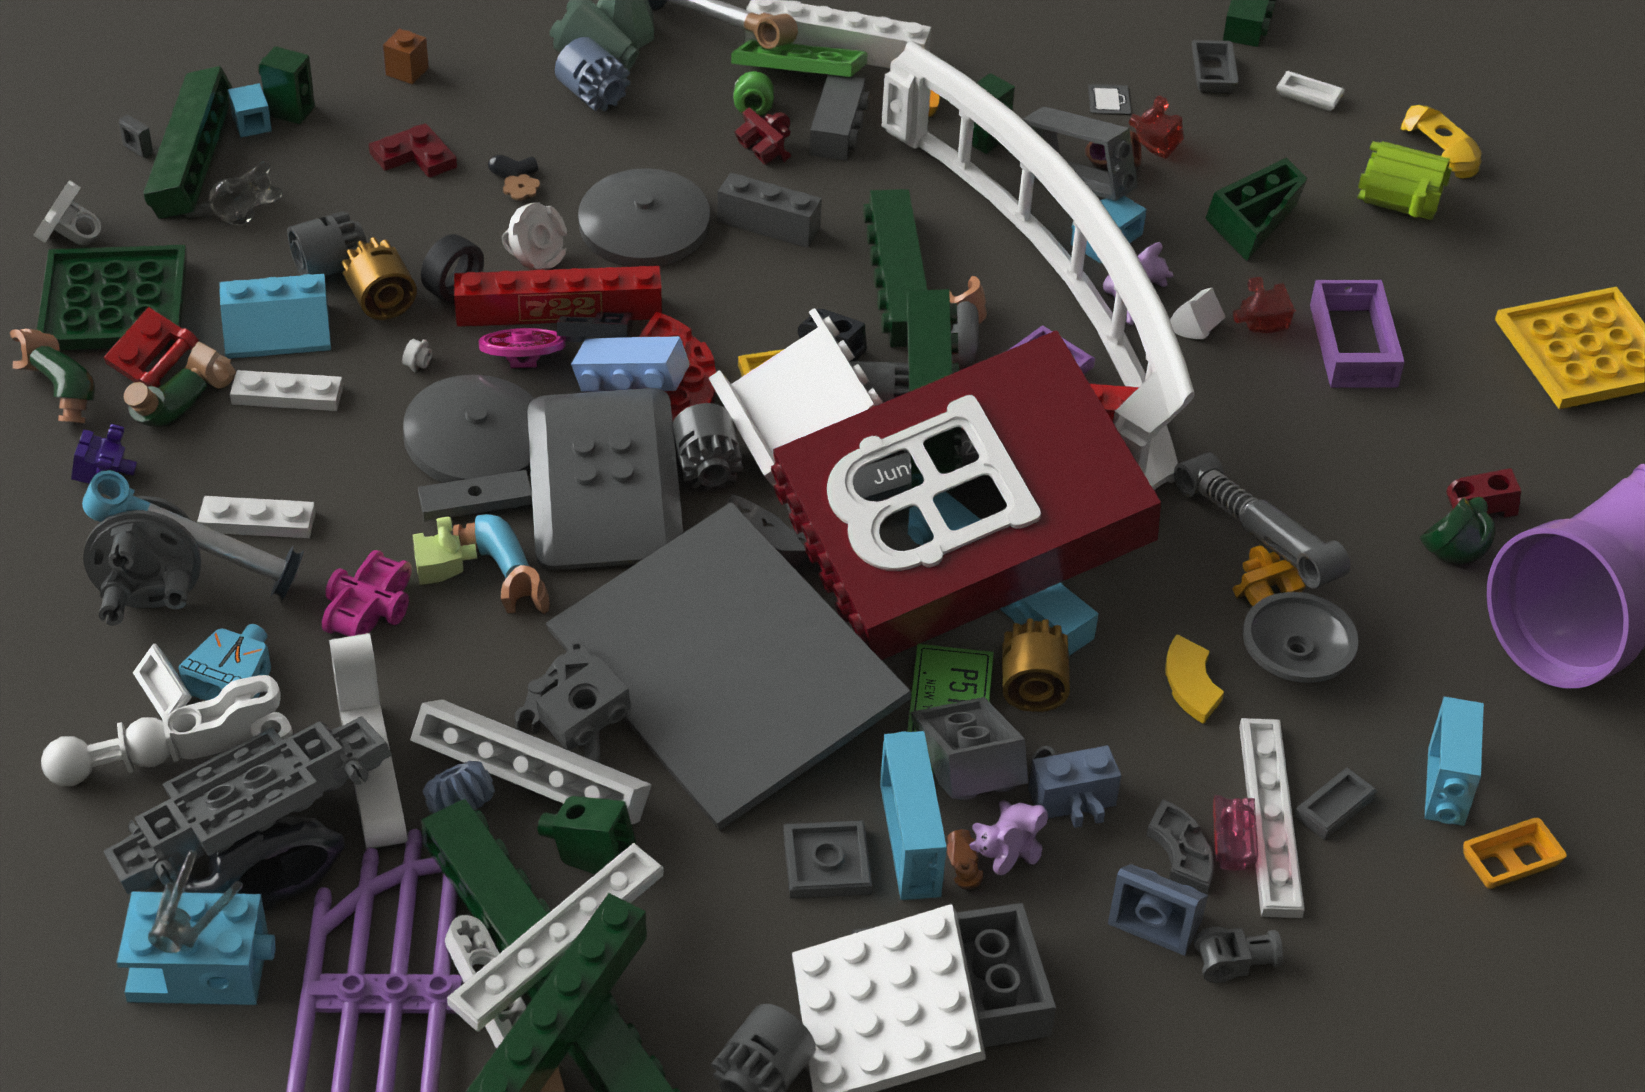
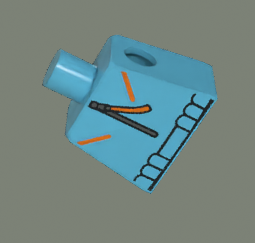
M249 624L242 634L223 628L217 629L178 667L180 678L191 696L207 701L217 697L222 689L232 681L258 675L268 676L271 670L268 646L264 643L267 639V633L256 624ZM260 693L256 694L253 698H258Z

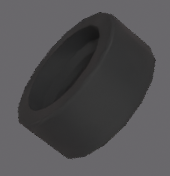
M457 234L446 235L438 240L428 251L421 268V283L426 290L449 303L455 302L454 273L483 272L485 264L484 254L479 246ZM459 258L455 270L446 279L447 273L451 268L452 264Z

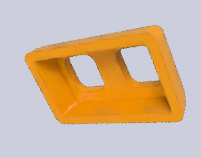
M1537 817L1467 840L1463 844L1466 860L1487 889H1492L1559 865L1567 855L1544 822ZM1530 845L1542 860L1525 865L1516 855L1514 849ZM1496 857L1508 872L1492 877L1481 860Z

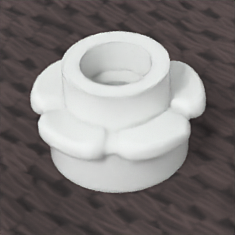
M411 339L403 354V365L410 367L413 372H416L419 367L425 369L432 357V349L428 348V341L423 339L421 342Z

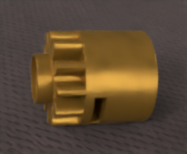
M373 237L370 243L365 244L363 241H359L358 247L355 250H347L350 259H345L341 262L345 269L343 275L367 316L376 320H386L397 317L410 308L417 295V286L396 248L391 247L387 239L379 244L377 239Z
M1029 618L1023 625L1014 623L1013 632H1004L1002 652L1004 698L1010 705L1023 711L1044 712L1059 707L1067 700L1070 693L1068 635L1062 634L1060 625H1055L1051 628L1048 619L1040 622Z

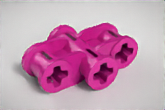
M373 550L359 567L354 577L349 576L348 572L344 569H336L330 576L326 586V598L332 602L328 605L323 615V631L330 634L338 632L348 637L367 634L375 627L380 616L385 617L390 624H399L405 616L409 604L408 594L402 591L406 588L411 577V563L405 560L400 562L384 557L383 552Z

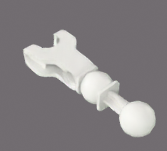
M258 675L232 681L214 699L177 708L170 714L167 712L162 713L163 721L153 717H142L131 723L126 730L123 723L119 722L117 723L118 738L87 745L83 740L75 736H61L44 749L41 766L44 775L51 782L59 786H75L83 782L95 766L124 760L128 773H133V763L140 767H155L163 763L170 755H172L174 762L179 761V758L196 759L223 753L272 727L274 730L280 731L278 735L283 740L292 736L293 731L287 718L281 713L275 712L281 697L277 682L270 676ZM260 692H267L263 697L253 698Z

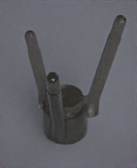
M194 850L188 852L175 886L172 882L166 883L155 921L148 933L149 942L164 952L178 953L183 945L193 947L199 934L242 888L240 881L235 882L191 928L189 923L191 920L190 915L177 907L196 858V851Z

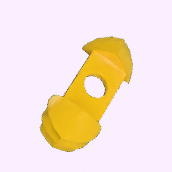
M1415 105L1408 109L1401 125L1402 131H1413L1419 128L1445 151L1441 156L1450 158L1449 167L1455 172L1457 178L1473 177L1479 171L1482 152L1473 138L1469 137L1446 118L1441 111L1424 105ZM1440 128L1447 129L1452 132V135L1441 136L1435 130Z

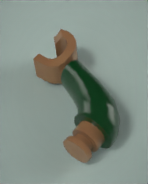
M198 341L189 355L186 367L167 383L157 388L153 386L147 387L144 383L135 382L126 388L124 400L129 405L131 417L138 423L146 426H165L181 416L207 389L206 383L218 389L224 388L234 379L236 371L231 365V359L220 355L216 350Z

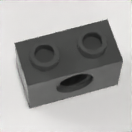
M601 657L536 700L540 721L564 749L568 751L578 745H585L592 740L599 730L610 723H617L631 709L628 687ZM584 705H593L589 709H579Z

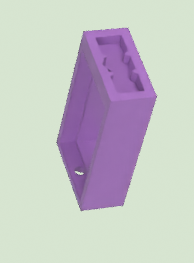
M1315 280L1310 307L1330 388L1398 387L1405 362L1382 280ZM1328 311H1369L1380 353H1339Z

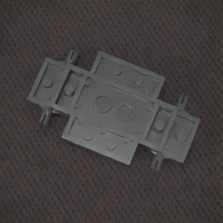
M363 716L334 729H329L327 724L319 721L284 740L272 727L163 783L162 785L170 799L134 817L137 825H135L133 820L128 824V829L132 834L121 842L103 850L127 895L135 891H144L151 888L159 878L162 884L170 886L171 883L168 878L170 877L173 883L178 880L177 871L187 869L195 863L197 858L205 855L203 849L208 856L215 852L221 853L245 836L257 830L262 832L269 829L281 817L291 812H300L307 809L313 804L315 799L323 796L322 792H329L340 788L349 778L357 785L362 784L359 777L365 783L369 776L368 772L379 767L382 761L392 756L386 741Z

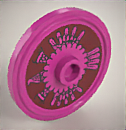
M539 328L501 330L484 335L479 339L480 351L490 355L506 357L510 362V368L537 367L536 361L540 358V355L559 351L566 346L565 336H557V331Z

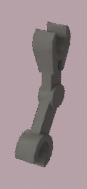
M565 654L559 655L554 660L545 675L529 682L525 705L515 712L516 730L520 731V724L524 720H533V734L537 733L541 728L536 700L553 687L558 686L557 659L563 658Z

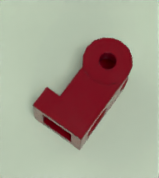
M1512 468L1462 477L1453 481L1446 490L1453 509L1462 498L1470 501L1473 498L1482 497L1488 505L1487 514L1502 512L1505 518L1517 516L1519 512L1521 488Z

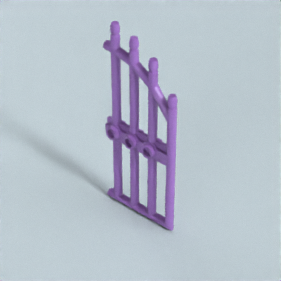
M417 829L409 831L403 864L377 876L378 851L375 848H367L362 859L359 886L331 910L332 895L330 889L320 888L315 896V907L312 916L286 1092H304L316 1012L342 1013L331 1092H349L359 1013H385L376 1092H394L402 1014L429 1013L420 1092H438L446 1014H457L448 1006L447 997L457 990L463 981L460 975H450L452 957L445 944L447 931L452 921L456 918L458 893L445 874H443L433 975L407 974L418 876L443 872L433 857L420 860L423 840L421 831ZM401 883L390 974H364L374 896ZM355 911L347 974H321L326 936Z

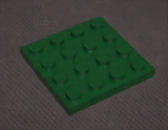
M186 245L48 249L37 330L54 335L58 341L59 350L112 348L148 307L181 327L187 265ZM171 339L166 346H172L176 341Z

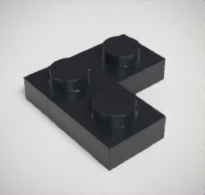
M598 312L596 317L560 316L557 321V336H566V341L584 342L586 337L625 338L628 337L632 327V313Z

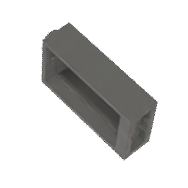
M1045 106L1022 119L1059 154L1057 133L1104 145L1108 172L1066 161L1095 195L1117 201L1138 187L1130 128Z

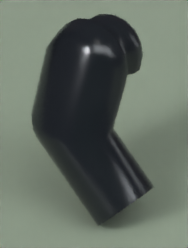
M499 154L490 158L488 168L495 175L506 179L509 176L518 177L521 174L529 175L537 172L538 164L533 156L516 161Z

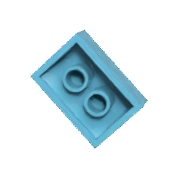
M324 274L220 282V308L225 356L227 358L331 350L328 299Z

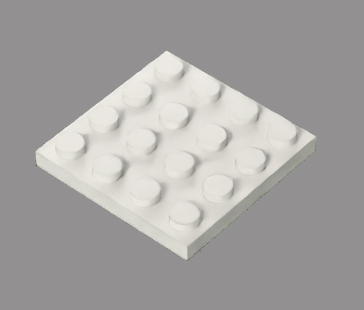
M952 904L792 952L802 1022L813 1036L816 1044V1052L809 1061L813 1092H876L986 1059L957 912Z

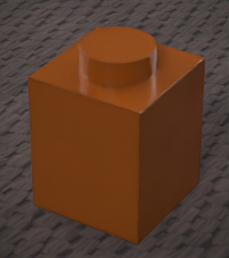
M399 29L383 44L386 76L414 84L429 68L426 37Z

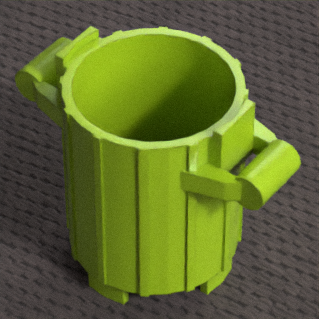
M1373 141L1369 150L1377 152H1372L1365 174H1361L1358 188L1363 190L1360 191L1358 199H1362L1368 204L1432 220L1437 211L1444 186L1447 187L1452 171V168L1449 167L1450 158L1383 141L1381 143Z

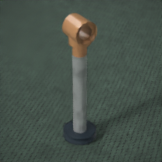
M648 0L651 10L662 8L668 1L753 32L758 43L765 49L794 42L798 35V26L795 19L785 13L772 15L763 12L758 15L720 0Z

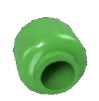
M756 71L747 72L739 77L735 83L733 94L734 105L738 111L742 113L747 108H751L760 117L768 113L774 101V86L769 77Z

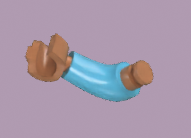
M485 514L477 515L475 523H467L466 528H463L461 524L454 525L453 535L459 536L461 546L475 544L476 549L479 550L481 555H489L497 562L506 578L501 588V601L507 613H516V602L524 596H531L536 609L543 614L548 612L550 601L547 588L538 572L528 565L517 536L505 520L498 516Z

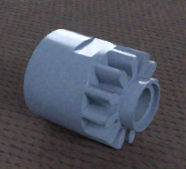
M589 37L577 38L570 42L561 51L555 64V75L558 81L594 111L598 108L606 111L608 104L616 106L617 101L626 95L625 87L630 85V81L626 79L630 72L614 56Z

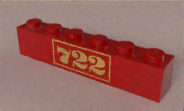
M660 266L454 273L457 327L557 323L560 316L596 317L598 312L632 313V320H651L655 312L662 313Z

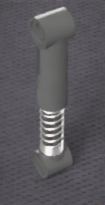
M1204 453L1175 466L1174 478L1177 487L1184 496L1192 497L1199 494L1210 499L1218 507L1234 516L1236 520L1242 523V527L1246 532L1296 567L1301 579L1308 587H1320L1346 576L1350 572L1351 566L1348 553L1339 542L1335 540L1327 543L1268 501L1258 500L1250 493H1247L1245 489H1241L1239 485H1236L1224 475L1222 464L1213 453Z

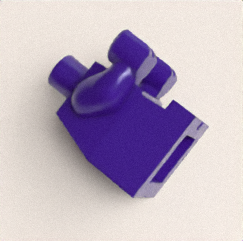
M111 424L107 438L93 435L94 432L83 429L74 454L72 480L90 484L97 473L107 470L134 476L137 462L124 459L125 447L120 442L123 438L124 427Z

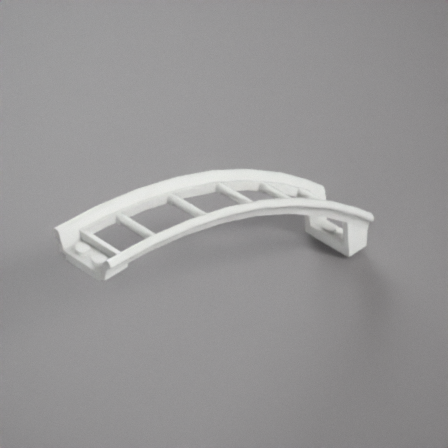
M914 41L908 42L905 51L891 61L890 72L885 74L882 127L886 128V132L912 148L920 147L944 163L985 196L1030 239L1062 277L1097 329L1124 385L1139 387L1115 410L1113 419L1115 427L1153 490L1167 481L1169 483L1174 482V468L1178 464L1167 424L1191 402L1195 392L1185 358L1166 309L1133 247L1094 192L1065 159L1024 120L967 75ZM931 90L959 109L961 127L958 152L927 132ZM974 122L996 138L1020 161L1022 176L1019 202L1006 189L970 161ZM1035 176L1073 219L1075 233L1072 256L1069 255L1052 233L1030 213ZM1087 241L1106 267L1114 283L1116 297L1113 313L1090 278L1083 271ZM1127 310L1136 325L1146 352V360L1148 361L1146 373L1124 332Z

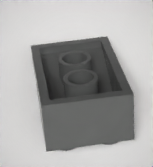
M985 697L911 712V719L916 731L925 732L930 763L937 780L952 799L969 800L975 798L979 793L993 790L1006 792L1014 789L1017 785L1028 783L1025 738Z

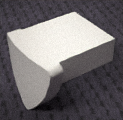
M1213 288L1201 290L1192 299L1180 306L1173 314L1170 322L1174 332L1180 336L1191 339H1205L1209 335V331L1225 318V315Z

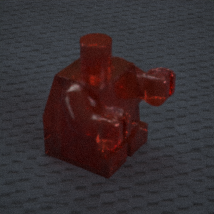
M1159 95L1153 102L1154 106L1147 109L1142 116L1133 114L1130 117L1129 125L1136 128L1140 143L1155 155L1167 159L1184 139L1183 123L1181 116L1176 114L1170 116L1164 113L1168 109L1167 98Z
M1262 277L1249 278L1247 287L1250 292L1255 291V294L1246 300H1242L1241 309L1233 311L1235 323L1246 322L1249 330L1253 332L1272 333L1289 329L1295 309L1284 283L1275 284L1273 289L1267 291L1264 288Z

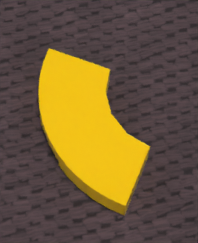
M1177 634L1169 646L1165 664V676H1167L1172 689V696L1180 707L1194 719L1204 724L1222 702L1224 691L1213 684L1206 673V663L1210 651Z

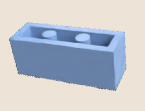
M680 336L586 338L571 363L581 392L643 388L676 391L690 365Z

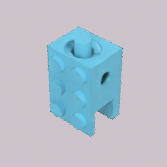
M132 892L117 959L118 968H129L125 988L127 1002L256 1005L264 960L274 959L275 935L268 934L261 894Z

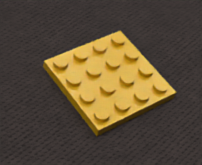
M1617 286L1497 311L1495 321L1558 409L1645 392V323Z

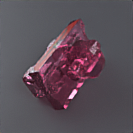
M1215 795L1213 815L1216 861H1220L1222 869L1244 870L1246 863H1257L1258 860L1255 798H1235L1231 800Z

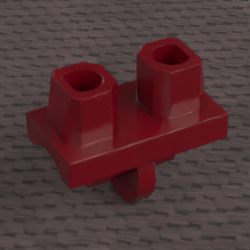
M747 108L742 112L745 123L735 130L734 133L738 142L744 148L750 147L759 140L760 142L752 149L755 156L764 165L777 156L783 162L791 157L790 152L784 148V138L789 137L791 134L789 130L790 118L782 112L774 115L768 114L765 116V119H762L751 108Z

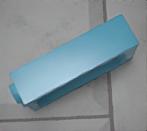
M902 731L884 734L880 787L900 900L941 897L947 846L925 732Z

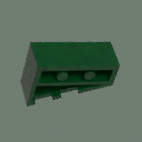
M1286 157L1215 191L1205 219L1247 261L1295 208L1308 178Z

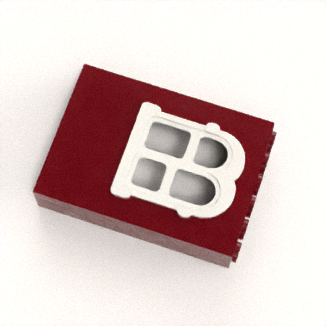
M1057 330L773 449L775 464L771 466V471L777 483L774 485V490L781 505L788 504L792 513L789 514V519L796 534L803 532L807 540L804 543V547L811 563H819L822 569L819 575L826 592H834L838 602H835L838 615L846 623H850L853 631L881 660L1158 540L1161 501ZM955 427H961L965 430L979 454V459L948 474H941L937 471L923 443L925 440ZM901 450H906L911 454L924 478L923 484L878 502L868 501L860 497L853 486L854 476L859 469ZM989 475L1007 504L1006 509L959 530H950L933 502L934 496L979 476ZM909 506L918 507L934 535L933 540L907 551L893 550L886 546L879 534L880 526L885 518Z

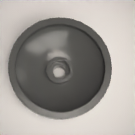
M1284 592L1260 600L1248 612L1243 626V640L1250 656L1268 672L1290 681L1313 683L1335 678L1350 667L1358 649V633L1350 617L1332 602L1308 593Z

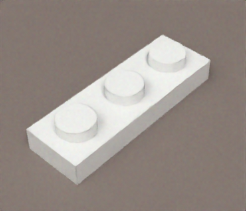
M237 370L230 392L231 404L337 411L343 382L342 377Z
M204 496L197 523L222 534L310 539L316 510L315 503L308 501Z

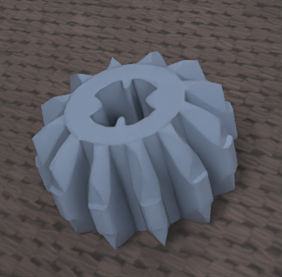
M467 761L435 775L434 779L427 782L422 792L430 812L434 814L464 798L472 809L475 810L491 800L495 789L492 784L493 780L488 770H485L482 762Z

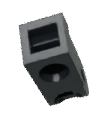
M816 309L822 319L829 316L840 334L835 339L838 343L842 340L845 341L855 357L850 361H856L867 351L864 322L825 309ZM811 315L798 326L797 332L800 339L818 328Z

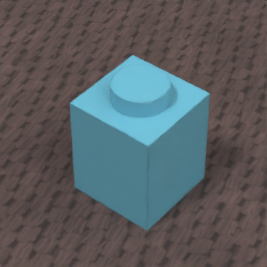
M260 83L228 89L231 113L240 137L272 131L269 108Z

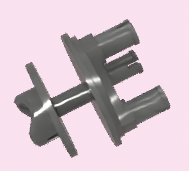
M135 496L190 520L182 509L165 499L153 496ZM125 511L104 519L91 531L83 554L86 573L93 585L100 591V597L103 598L98 616L102 621L107 616L106 624L111 626L118 625L123 621L125 606L134 608H159L164 606L171 609L183 608L186 604L188 593L195 586L201 570L200 549L191 533L174 519L152 511Z

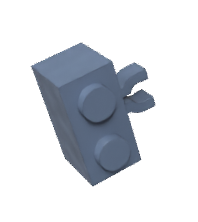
M1107 745L1032 759L1028 790L1034 806L1041 805L1045 807L1048 818L1071 814V821L1074 828L1082 826L1084 817L1082 812L1085 811L1094 816L1096 824L1104 822V808L1116 806L1121 774Z

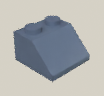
M1130 864L1120 868L1117 874L1108 924L1185 956L1203 920L1208 895L1197 891L1191 886L1182 885L1162 877L1152 870L1142 869Z

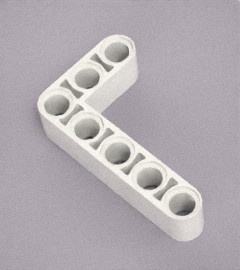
M370 633L329 640L342 726L363 716L386 741L389 748L380 706ZM390 756L383 760L379 767L368 772L369 776L365 783L360 777L361 785L353 783L366 849L406 843L407 841L405 820Z

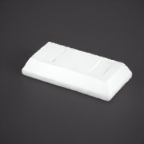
M1290 71L1285 73L1276 87V91L1281 96L1328 111L1335 108L1345 91L1343 88Z
M153 644L133 674L162 718V713L167 712L170 714L175 709L186 706L192 696L164 652L157 644Z

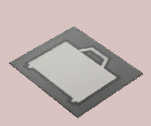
M1088 84L1091 113L1131 114L1128 85Z

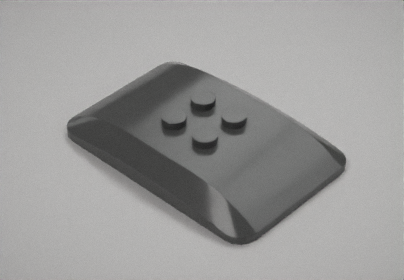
M658 388L544 395L531 401L527 411L536 559L541 567L547 570H567L633 565L683 534L671 402L669 395L665 391Z

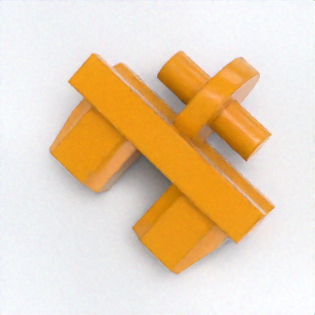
M1259 545L1250 549L1249 560L1242 564L1244 571L1247 573L1242 575L1241 584L1234 586L1232 590L1236 598L1246 596L1253 607L1260 600L1274 595L1270 586L1277 584L1281 593L1302 592L1306 586L1296 567L1285 559L1279 561L1280 557L1275 552L1269 553L1265 547Z

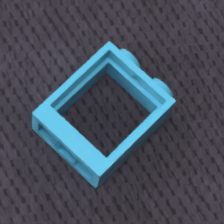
M1450 697L1443 698L1428 746L1424 819L1439 821L1445 824L1465 825L1481 778L1484 703Z

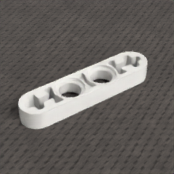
M461 915L452 921L445 937V944L465 983L476 974L472 965H487L499 955V952L486 926L476 917ZM521 996L509 1005L510 1010L502 1011L485 1026L496 1049L526 1009Z

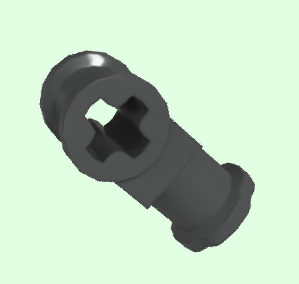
M1210 927L1200 931L1193 939L1195 949L1201 953L1204 962L1202 968L1203 977L1211 983H1221L1234 977L1248 976L1250 966L1270 964L1273 967H1281L1283 963L1282 942L1278 931L1268 930L1266 935L1245 937L1243 928L1226 929L1223 927Z

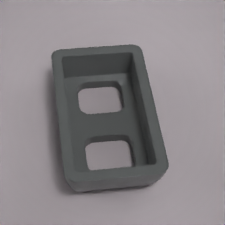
M1193 40L1192 53L1198 90L1201 93L1233 92L1239 81L1233 43L1230 41ZM1216 60L1221 63V67H1204L1202 61Z

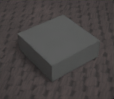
M128 114L120 118L119 126L123 145L144 158L153 154L149 127Z

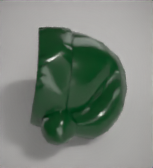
M1476 497L1470 501L1462 498L1449 514L1426 530L1420 536V540L1426 549L1433 552L1439 559L1462 565L1472 563L1483 557L1490 549L1496 532L1495 522L1487 514L1488 505L1482 497Z

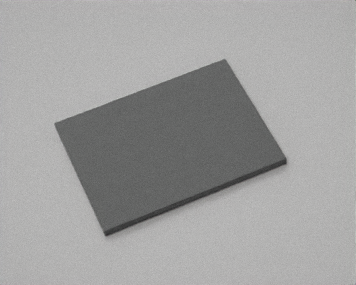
M732 502L546 622L548 631L566 652L574 639L578 638L591 656H596L597 659L601 657L628 687L631 709L623 719L719 831L912 698L910 690Z

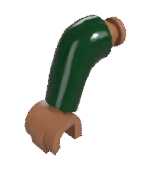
M27 328L11 330L10 336L12 340L21 343L22 360L13 361L12 369L41 371L52 381L54 387L53 397L60 398L59 408L63 409V416L59 415L58 421L85 423V418L81 417L82 411H86L87 401H94L95 393L94 379L90 373L78 362L60 352L58 341L54 335Z

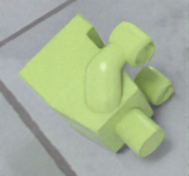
M451 517L437 519L438 534L435 536L424 537L423 533L413 534L419 585L445 581L463 572L464 560L477 559L475 544L461 546L459 536L450 533L452 531Z

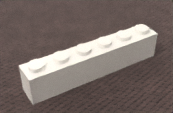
M751 0L746 9L758 15L763 12L772 15L789 14L795 19L798 26V35L794 42H792L793 44L866 51L868 53V65L890 69L891 61L905 51L906 45L910 41H914L928 51L930 49L931 27L920 25L916 22L908 23L892 20L887 17L869 16L855 11L847 12L831 9L827 6H814L798 1ZM745 30V42L750 39H756L753 32Z
M445 700L422 703L410 739L415 743L464 763L467 761H480L489 773L563 804L570 796L625 801L631 824L640 822L652 785Z

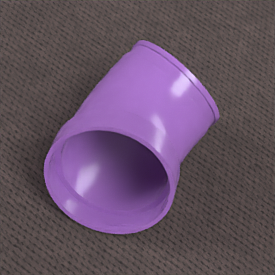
M1645 464L1638 465L1629 477L1622 479L1602 497L1574 517L1550 521L1511 538L1500 549L1492 563L1487 581V607L1493 629L1502 647L1511 659L1522 670L1543 683L1560 688L1586 687L1623 670L1633 662L1640 651L1645 649Z

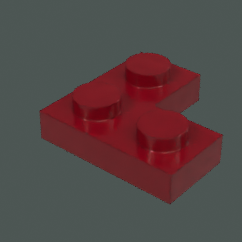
M426 123L369 143L370 155L384 171L414 161L428 178L457 168V157Z

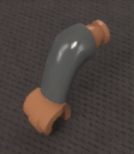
M971 276L968 281L969 290L963 294L953 296L950 291V303H957L958 324H953L951 333H958L959 354H952V363H959V370L972 365L979 349V324L987 315L984 290L976 276Z

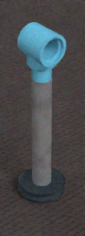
M110 470L101 471L91 480L83 497L82 505L88 517L95 521L101 522L114 514L133 510L152 511L168 516L179 522L191 533L199 549L275 580L270 597L273 594H279L281 602L297 576L304 550L301 553H296L293 550L294 546H292L285 560L133 496L135 490L129 488L127 480L117 472ZM100 494H106L109 497H111V499H106Z

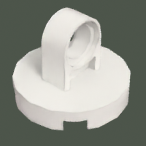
M69 180L33 236L45 243L53 230L74 243L88 245L100 233L101 223L93 213L73 201L81 187ZM79 221L88 223L92 228V234H81L76 229L75 223Z
M538 202L530 203L518 208L511 217L509 229L502 235V243L505 249L514 255L523 266L531 270L550 269L559 264L566 253V248H562L563 237L567 236V229L563 218L555 208L550 205L544 206Z

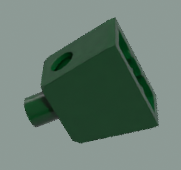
M570 796L565 800L557 815L544 812L538 822V835L556 841L560 859L563 863L592 874H597L633 843L637 845L626 802L621 800Z

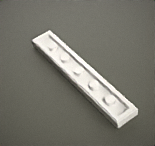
M1241 718L1239 728L1261 917L1302 918L1305 909L1280 720Z
M633 843L447 997L448 1006L479 1032L556 967L608 893L632 903L663 876L664 867Z

